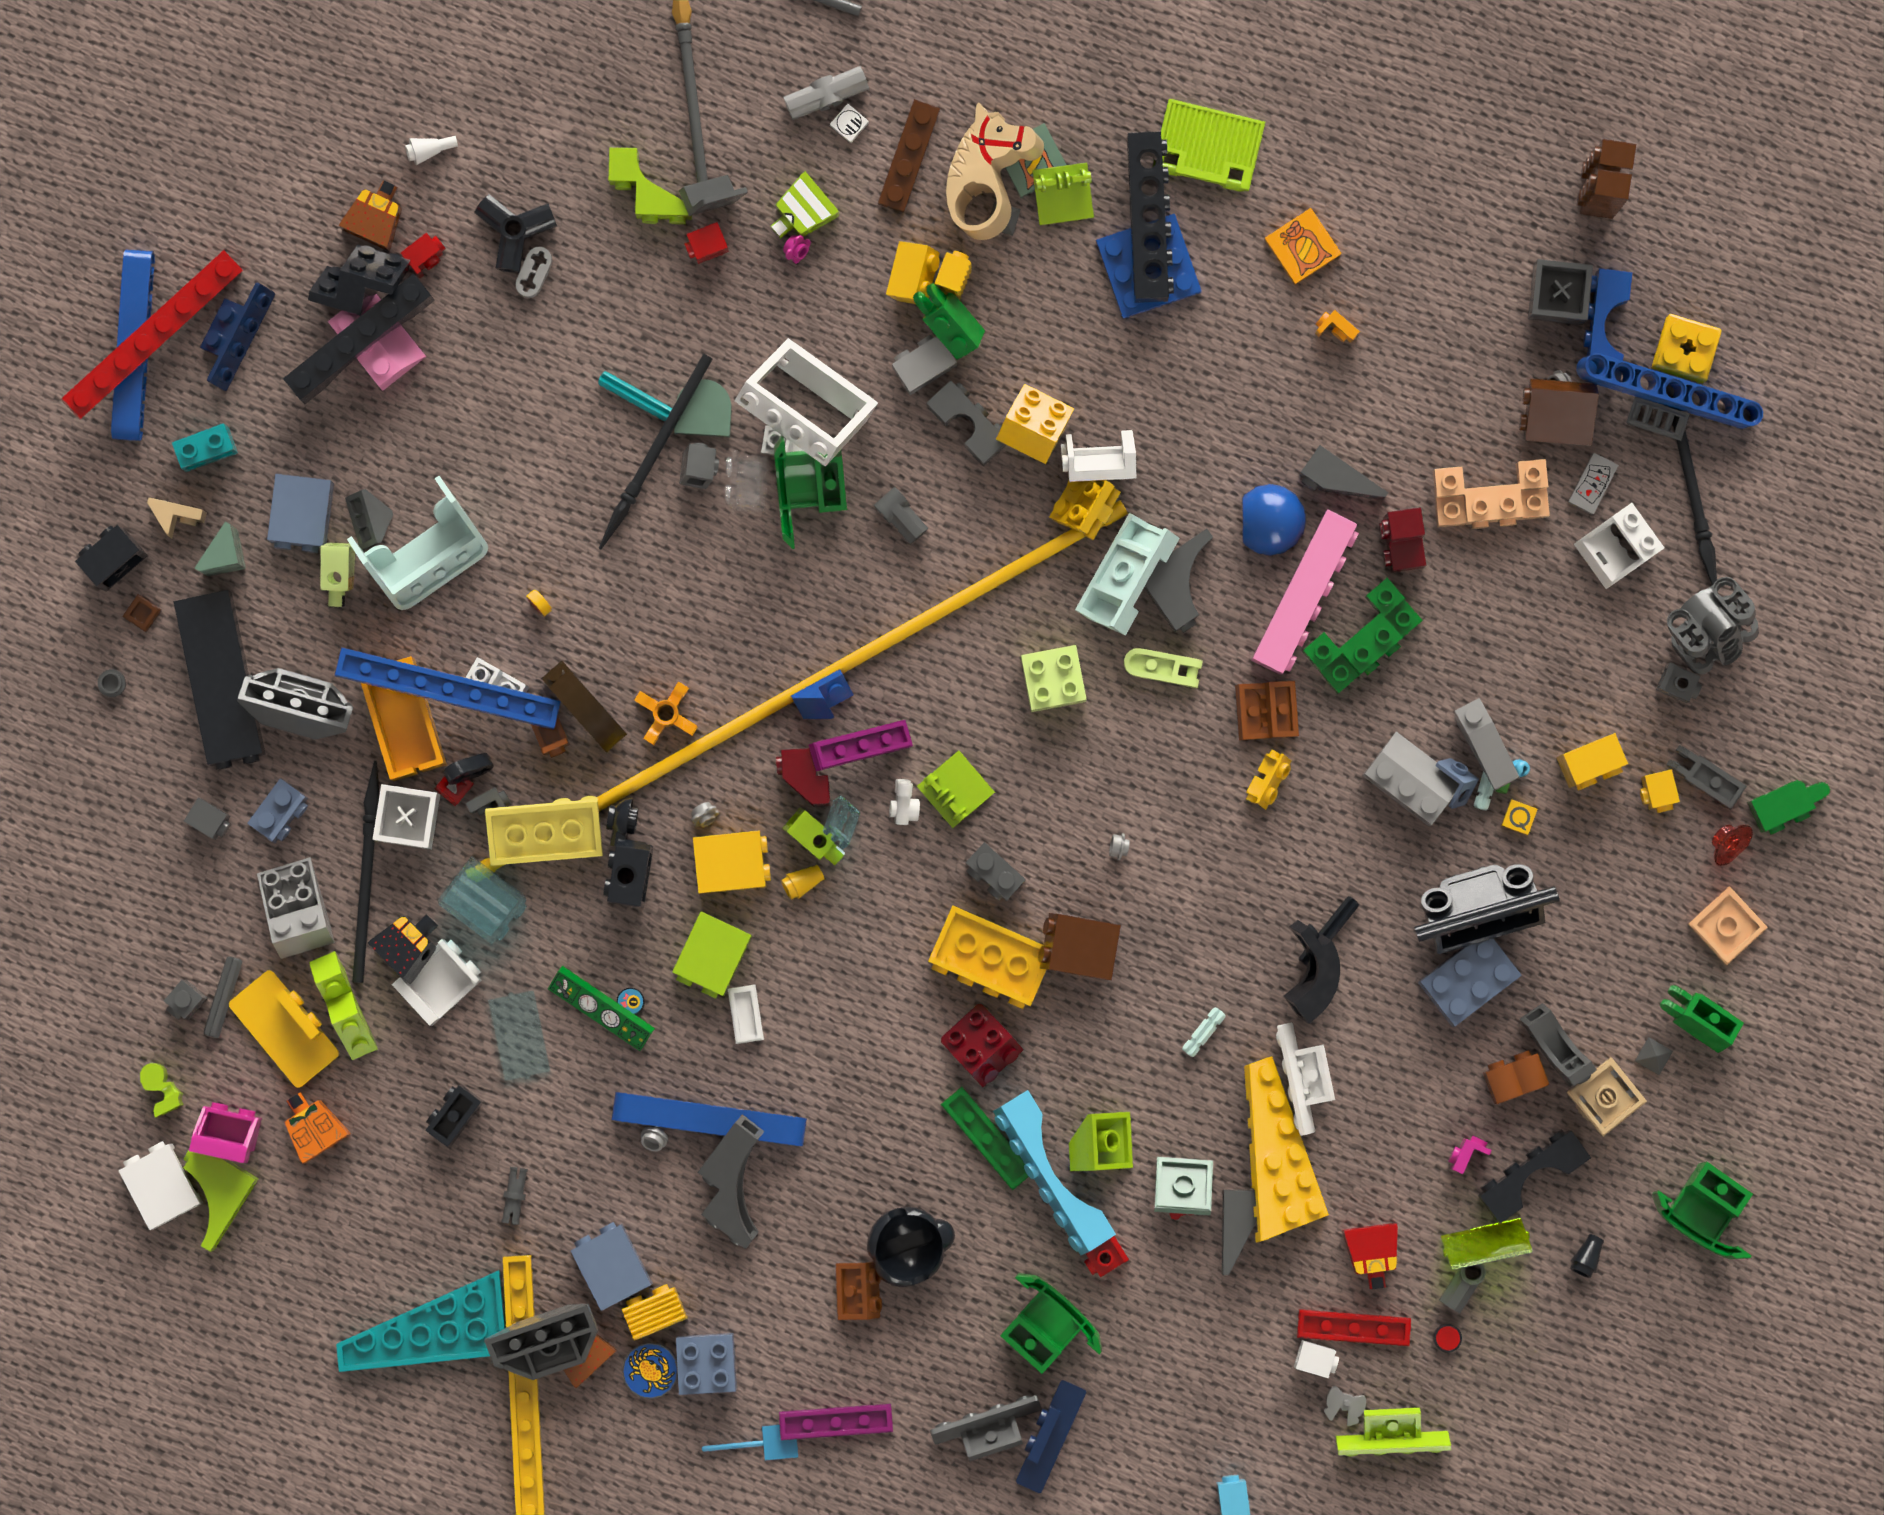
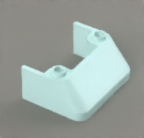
M440 476L436 477L435 480L446 497L440 500L433 510L438 523L398 551L392 553L388 547L377 545L364 553L352 536L347 539L362 564L393 605L400 610L409 609L481 560L488 551V544Z

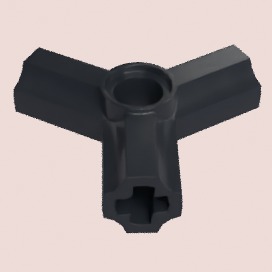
M488 194L474 211L479 218L501 234L495 269L503 272H520L525 239L558 227L549 203L515 215ZM511 224H519L521 231L518 235L510 236L507 234V229Z

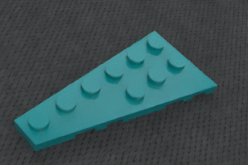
M500 1270L337 1343L339 1372L489 1357L490 1354L484 1340L506 1328Z

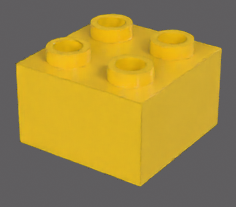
M1024 384L1009 410L996 440L1046 464L1061 438L1074 408Z
M1616 733L1556 757L1568 787L1576 786L1578 791L1596 784V777L1602 775L1603 780L1622 773L1621 767L1628 764Z

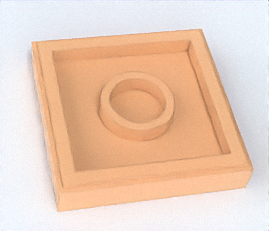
M1730 886L1688 923L1693 931L1725 965H1728L1768 928Z

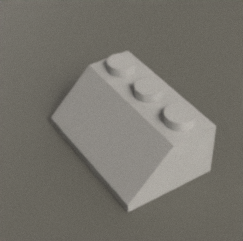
M1397 731L1362 775L1427 826H1431L1459 786V783L1436 767V761Z

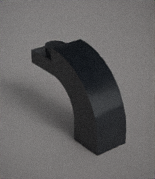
M1297 920L1289 927L1305 949L1308 965L1302 980L1286 993L1284 998L1295 1014L1310 1024L1328 1007L1336 993L1340 980V959L1332 940L1321 933L1319 934L1311 924L1305 925Z

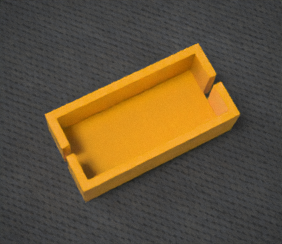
M412 656L397 660L417 666ZM361 683L390 780L397 781L417 775V768L421 772H426L447 765L426 698Z

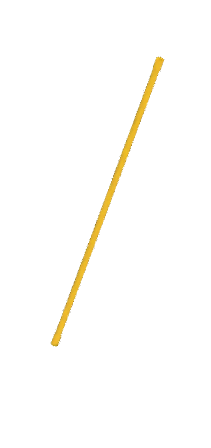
M1121 500L1115 502L1112 507L1114 510L1106 525H1102L1101 528L1128 515ZM1070 529L597 797L599 812L794 702L791 695L839 669L842 674L846 673L1083 539L1085 533ZM485 858L465 871L472 884H475L504 865L491 866L490 858Z

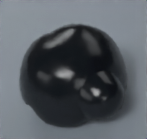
M915 1207L895 1208L883 1214L872 1226L867 1240V1252L873 1259L877 1274L884 1282L896 1287H909L931 1278L939 1270L943 1262L944 1252L953 1245L955 1232L949 1222L943 1219H935L925 1210Z

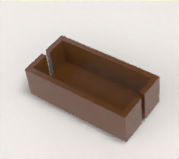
M1603 139L1598 146L1594 147L1593 152H1590V156L1586 158V162H1583L1580 178L1585 179V183L1582 185V189L1578 191L1576 206H1581L1580 214L1613 219L1629 198L1632 174L1620 173V170L1633 169L1637 144Z

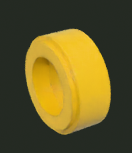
M532 590L526 596L531 605L543 617L552 611L549 603L538 591Z

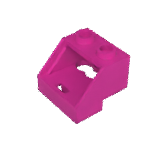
M212 1102L211 1107L203 1106L192 1134L189 1151L240 1163H248L250 1152L255 1151L262 1118L255 1117L256 1111L239 1108L238 1113L228 1111V1105Z

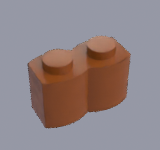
M1530 1050L1514 1055L1515 1061L1505 1064L1504 1060H1500L1487 1065L1489 1070L1483 1072L1494 1104L1508 1101L1550 1085L1538 1053L1531 1054Z

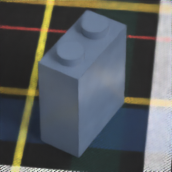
M275 474L267 537L269 542L274 543V548L291 550V545L302 546L301 551L318 553L321 545L327 543L334 483L331 480Z
M614 1222L599 1229L601 1235L591 1240L590 1236L587 1235L574 1242L576 1248L570 1250L601 1311L653 1284L623 1224L616 1227Z

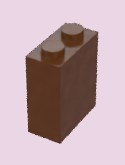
M1530 379L1529 388H1524L1522 402L1523 405H1526V412L1520 415L1519 430L1524 432L1525 441L1592 446L1599 397L1597 385L1593 383Z
M1049 913V917L1046 918L1043 925V933L1045 935L1044 946H1041L1038 960L1041 962L1040 969L1112 981L1121 925Z

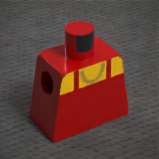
M1397 1223L1343 1229V1237L1355 1274L1367 1273L1369 1289L1385 1288L1384 1271L1396 1270Z

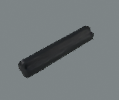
M1348 896L1319 931V934L1321 933L1332 940L1359 907V903L1351 896ZM1304 950L1299 956V961L1307 967L1308 959Z

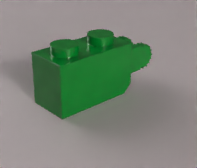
M931 283L926 287L929 298L921 291L913 295L916 306L924 314L922 320L956 360L979 347L985 329L955 294L948 293L945 295L936 284Z
M1796 780L1747 802L1760 832L1769 831L1770 835L1785 829L1784 823L1794 819L1795 823L1811 817L1809 811L1816 809L1814 803L1822 800L1823 797L1829 796L1828 794L1831 789L1825 782H1818L1806 787L1803 782Z
M1670 986L1667 991L1668 994L1681 1003L1682 1006L1680 1007L1671 1000L1663 999L1660 1007L1674 1018V1024L1717 1053L1733 1044L1744 1022L1703 994L1695 993L1691 995L1679 986Z

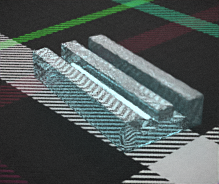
M840 795L833 801L822 832L825 835L831 833V840L834 843L839 840V847L843 850L850 844L860 812ZM848 811H849L851 814H850L849 819H848V821H847V818H848V817H847V814H848ZM846 821H847L845 830H844V832L842 833L841 831H842L843 825H844V823H846Z

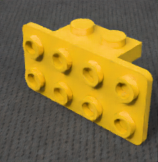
M268 970L229 1002V1007L295 1087L300 1088L339 1056V1050L321 1030L320 1026L322 1023L313 1012L308 1014L302 1007L304 1001L294 990L290 992L273 971Z

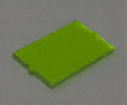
M1521 1218L1505 1221L1501 1224L1496 1223L1441 1235L1444 1247L1443 1256L1447 1257L1451 1270L1533 1252L1529 1241L1530 1233L1525 1230Z

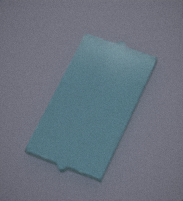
M534 990L519 994L510 992L508 996L488 1000L505 1081L521 1077L529 1079L531 1075L549 1072L550 1066Z

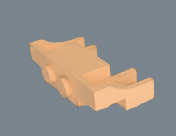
M1546 459L1517 462L1518 484L1467 489L1464 488L1462 467L1434 469L1437 527L1472 524V529L1488 528L1491 522H1500V526L1517 525L1516 520L1549 517Z

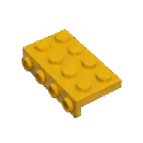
M953 905L928 960L929 963L933 964L932 970L943 975H947L948 971L958 975L957 981L971 987L974 982L984 986L982 992L998 998L999 994L1005 995L1010 998L1009 1004L1024 1009L1025 1005L1031 1007L1046 972V969H1040L1041 962L1038 960L1039 950L1044 945Z

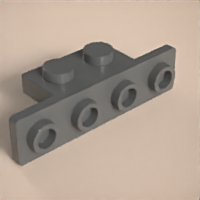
M1037 1395L1022 1396L1016 1402L1008 1405L998 1404L991 1407L989 1411L980 1414L970 1413L961 1420L952 1423L942 1422L934 1429H931L930 1433L935 1445L962 1437L969 1461H973L1022 1445V1438L1015 1419L1041 1411L1042 1409Z

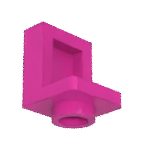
M1472 1136L1471 1140L1463 1138L1460 1148L1454 1147L1448 1162L1452 1163L1450 1169L1463 1174L1474 1149L1490 1155L1492 1150L1486 1148L1488 1142Z

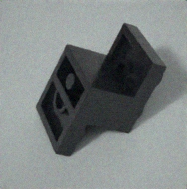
M357 245L342 268L327 266L310 289L308 301L361 316L378 291L390 295L394 293L409 270L410 260L402 258L398 254H387L377 251L370 246Z

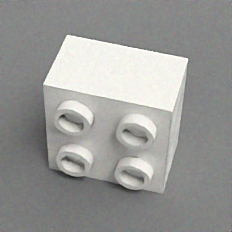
M381 784L373 840L432 850L440 794Z

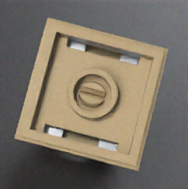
M1612 1057L1597 1067V1071L1591 1074V1077L1586 1082L1577 1084L1566 1092L1576 1104L1578 1113L1582 1114V1117L1586 1118L1587 1121H1590L1602 1137L1647 1102Z

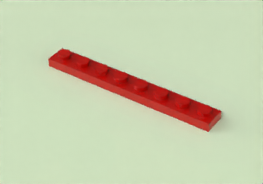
M223 250L60 400L81 420L243 271L241 267Z

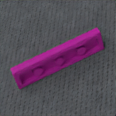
M901 720L809 744V749L817 772L912 747L913 743L906 720Z
M891 1403L779 1411L781 1440L893 1432Z

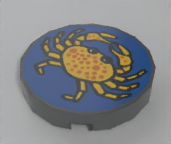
M651 1342L640 1344L631 1350L624 1360L622 1370L624 1382L631 1392L641 1398L654 1399L662 1397L673 1388L677 1381V1359L671 1350L662 1344Z

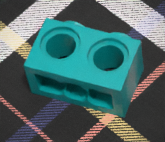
M224 423L172 442L180 467L185 472L238 453L230 429Z

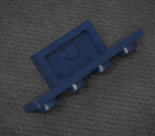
M257 282L244 306L224 298L200 346L201 349L218 356L207 378L209 383L221 390H228L275 297V292Z
M1065 1380L1060 1381L1048 1410L1042 1409L1036 1425L1040 1426L1036 1437L1031 1435L1024 1450L1028 1454L1016 1479L1017 1484L1037 1493L1042 1492L1086 1395L1085 1389Z

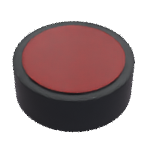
M1442 1324L1434 1331L1433 1341L1439 1350L1453 1352L1460 1347L1462 1334L1456 1326Z

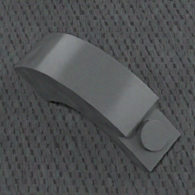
M1543 1003L1520 1018L1543 1055L1570 1087L1586 1082L1591 1077V1074L1597 1071L1592 1061L1578 1050L1552 1011Z

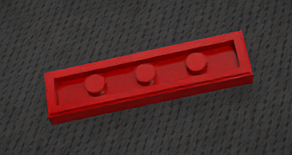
M1299 1309L1297 1338L1410 1346L1411 1318Z

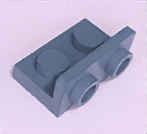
M280 778L247 824L273 843H276L278 839L283 841L292 829L288 825L294 817L299 819L306 811L308 805L305 802L308 798Z

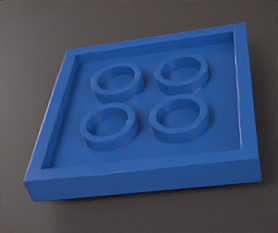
M1175 213L1165 216V222H1171V239H1166L1167 249H1172L1173 265L1168 266V277H1173L1174 294H1169L1168 302L1134 303L1131 228L1096 240L1122 319L1202 292ZM1158 219L1153 220V221H1150V222H1147V223H1150V224L1155 223V222L1158 221ZM1152 238L1144 242L1145 248L1149 251H1156L1160 247L1159 242ZM1150 266L1145 270L1146 275L1152 279H1156L1161 275L1160 269L1156 266Z

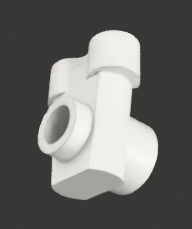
M896 779L895 781L896 800L890 801L889 815L894 817L895 824L908 825L909 821H918L919 799H910L913 789L911 780Z

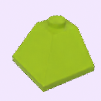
M1130 1112L1088 1114L1069 1142L1070 1171L1133 1168Z

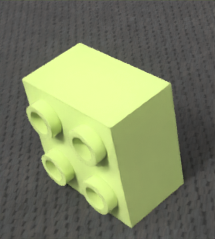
M1076 645L1021 655L1031 712L1086 702L1087 699Z

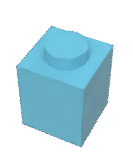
M1239 1475L1223 1476V1482H1216L1221 1515H1250L1245 1479H1239Z

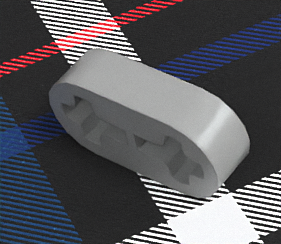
M535 247L530 250L516 279V289L524 298H534L539 294L552 266V256L544 247ZM541 253H544V259L547 263L540 264L537 271L533 270L536 262L532 259L533 256H539ZM531 274L535 275L533 278V284L536 286L535 289H529L528 292H524V286L521 284L522 281H528Z

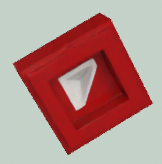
M444 776L434 789L456 806L472 788L474 783L467 780L449 785Z

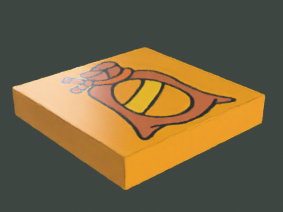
M1312 208L1264 239L1294 285L1342 254Z

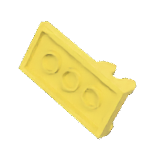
M586 796L578 801L561 798L553 803L485 809L491 866L603 856L598 798L595 796Z

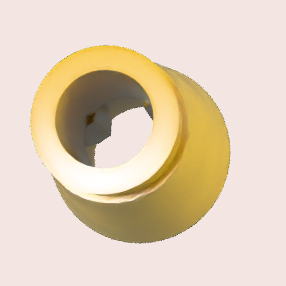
M815 865L786 874V878L781 880V884L791 900L796 897L799 899L819 884L820 881L824 880V875L819 866Z

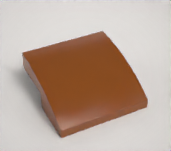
M1295 681L1235 685L1239 741L1299 736Z

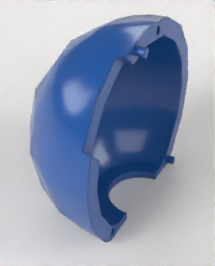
M1267 484L1257 486L1243 496L1242 534L1245 546L1256 553L1272 556L1282 554L1297 544L1304 534L1306 515L1304 506L1295 493L1284 486Z

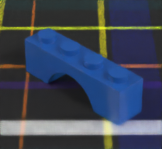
M1599 268L1596 276H1592L1590 292H1593L1594 295L1593 303H1589L1588 320H1591L1590 331L1585 330L1583 347H1588L1587 356L1598 353L1623 361L1624 354L1618 352L1610 345L1605 335L1604 326L1608 313L1615 307L1626 304L1630 300L1633 272ZM1590 361L1589 370L1591 373L1596 374L1597 366L1594 362ZM1616 369L1614 376L1617 381L1621 382L1622 372Z

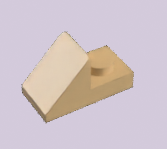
M148 497V505L166 535L171 539L177 517L180 518L179 523L196 526L197 522H205L207 512L202 509Z

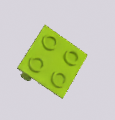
M1087 162L1032 170L1039 225L1094 218L1090 189L1092 178L1090 171L1088 172Z
M959 750L917 785L918 789L952 828L995 793Z

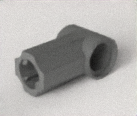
M893 487L874 504V507L880 514L884 515L883 518L889 524L892 523L898 532L911 545L928 530V527L910 508V503L900 491Z
M1473 1257L1464 1259L1439 1301L1454 1311L1461 1313L1478 1284L1486 1276L1484 1265ZM1470 1264H1476L1479 1267V1274L1475 1278H1467L1465 1276V1269Z

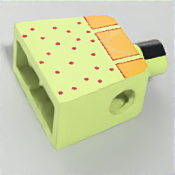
M326 543L321 545L320 588L321 590H329L328 606L344 607L345 591L353 589L355 551L348 543ZM334 572L341 575V582H337L334 579Z

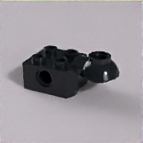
M633 797L609 807L606 829L612 830L610 846L616 847L615 852L610 851L608 868L612 869L611 879L605 880L603 895L608 897L607 902L644 908L653 846L648 845L646 842L628 840V834H635L638 819V808H633ZM625 870H632L634 873V879L629 884H623L621 881V875Z

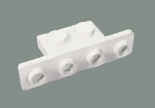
M1293 1023L1278 1025L1276 1038L1278 1045L1282 1048L1284 1057L1282 1060L1283 1071L1288 1076V1096L1290 1101L1293 1102L1295 1110L1294 1124L1296 1129L1299 1130L1300 1136L1315 1132L1310 1105L1335 1100L1324 1045L1298 1050Z

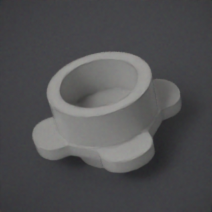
M705 802L695 807L691 812V820L695 827H706L712 824L719 815L716 806H712L710 802Z

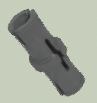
M510 1166L507 1191H504L503 1197H506L501 1222L509 1224L510 1213L513 1212L512 1224L519 1225L522 1200H525L526 1197L523 1191L528 1169L520 1168L519 1179H516L518 1167Z

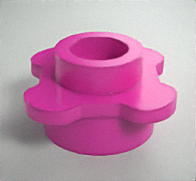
M802 235L791 236L783 248L786 254L785 257L788 260L793 259L792 261L795 264L799 263L807 255L811 241L809 239L804 240Z

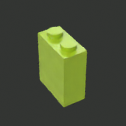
M700 912L672 971L678 975L676 980L690 987L693 982L703 986L701 992L715 999L718 994L724 996L752 935L704 912Z

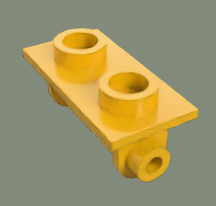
M1271 750L1269 754L1266 753L1257 770L1266 776L1264 780L1254 776L1246 791L1248 794L1246 800L1254 804L1257 803L1266 810L1268 805L1275 801L1278 795L1277 788L1281 780L1286 779L1289 775L1291 760L1284 754Z

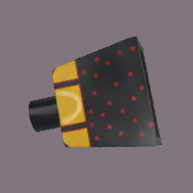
M427 914L416 925L403 916L372 938L368 944L402 979L411 984L436 951L437 947L427 937L438 925Z

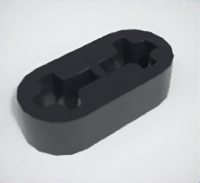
M481 753L450 764L443 770V774L449 785H454L482 776L489 772L494 765L487 753Z

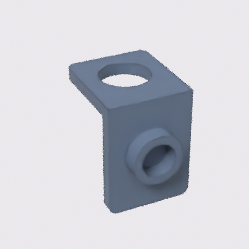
M1452 758L1438 761L1436 767L1459 783L1449 807L1454 809L1466 805L1479 778L1469 772L1466 765ZM1466 790V792H1465V794L1463 795V797L1460 798L1461 794Z

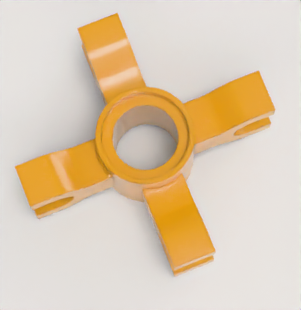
M678 681L668 700L659 702L639 691L634 701L652 711L655 719L643 738L644 740L655 745L664 728L673 725L691 736L694 735L698 726L679 715L677 708L689 690L687 686ZM664 706H670L674 710V715L669 721H663L659 718V711Z

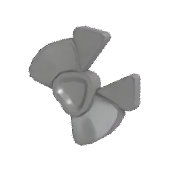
M1332 1386L1327 1394L1326 1403L1328 1407L1324 1409V1412L1329 1420L1332 1421L1340 1408L1343 1411L1348 1410L1347 1426L1359 1423L1358 1417L1363 1414L1366 1408V1397L1364 1395L1353 1397L1350 1394L1342 1393L1337 1386Z

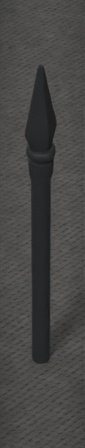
M705 354L702 355L633 480L630 481L624 490L625 493L621 494L620 498L622 500L614 509L599 550L604 547L627 516L631 504L634 505L636 503L635 497H638L642 489L641 486L713 359Z
M1667 385L1666 393L1669 397L1673 398L1674 390L1670 385ZM1674 416L1672 422L1674 433L1679 421V417ZM1685 430L1682 441H1676L1694 517L1695 533H1697L1695 538L1699 543V555L1711 585H1714V582L1717 580L1715 548L1710 539L1712 533L1708 531L1710 529L1707 519H1705Z
M376 760L373 763L363 802L365 815L362 818L365 822L363 823L364 840L352 982L359 983L364 981L375 843L373 834L380 796Z

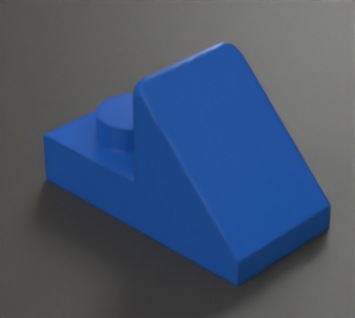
M839 669L791 695L803 719H833L835 717L830 708L854 694Z

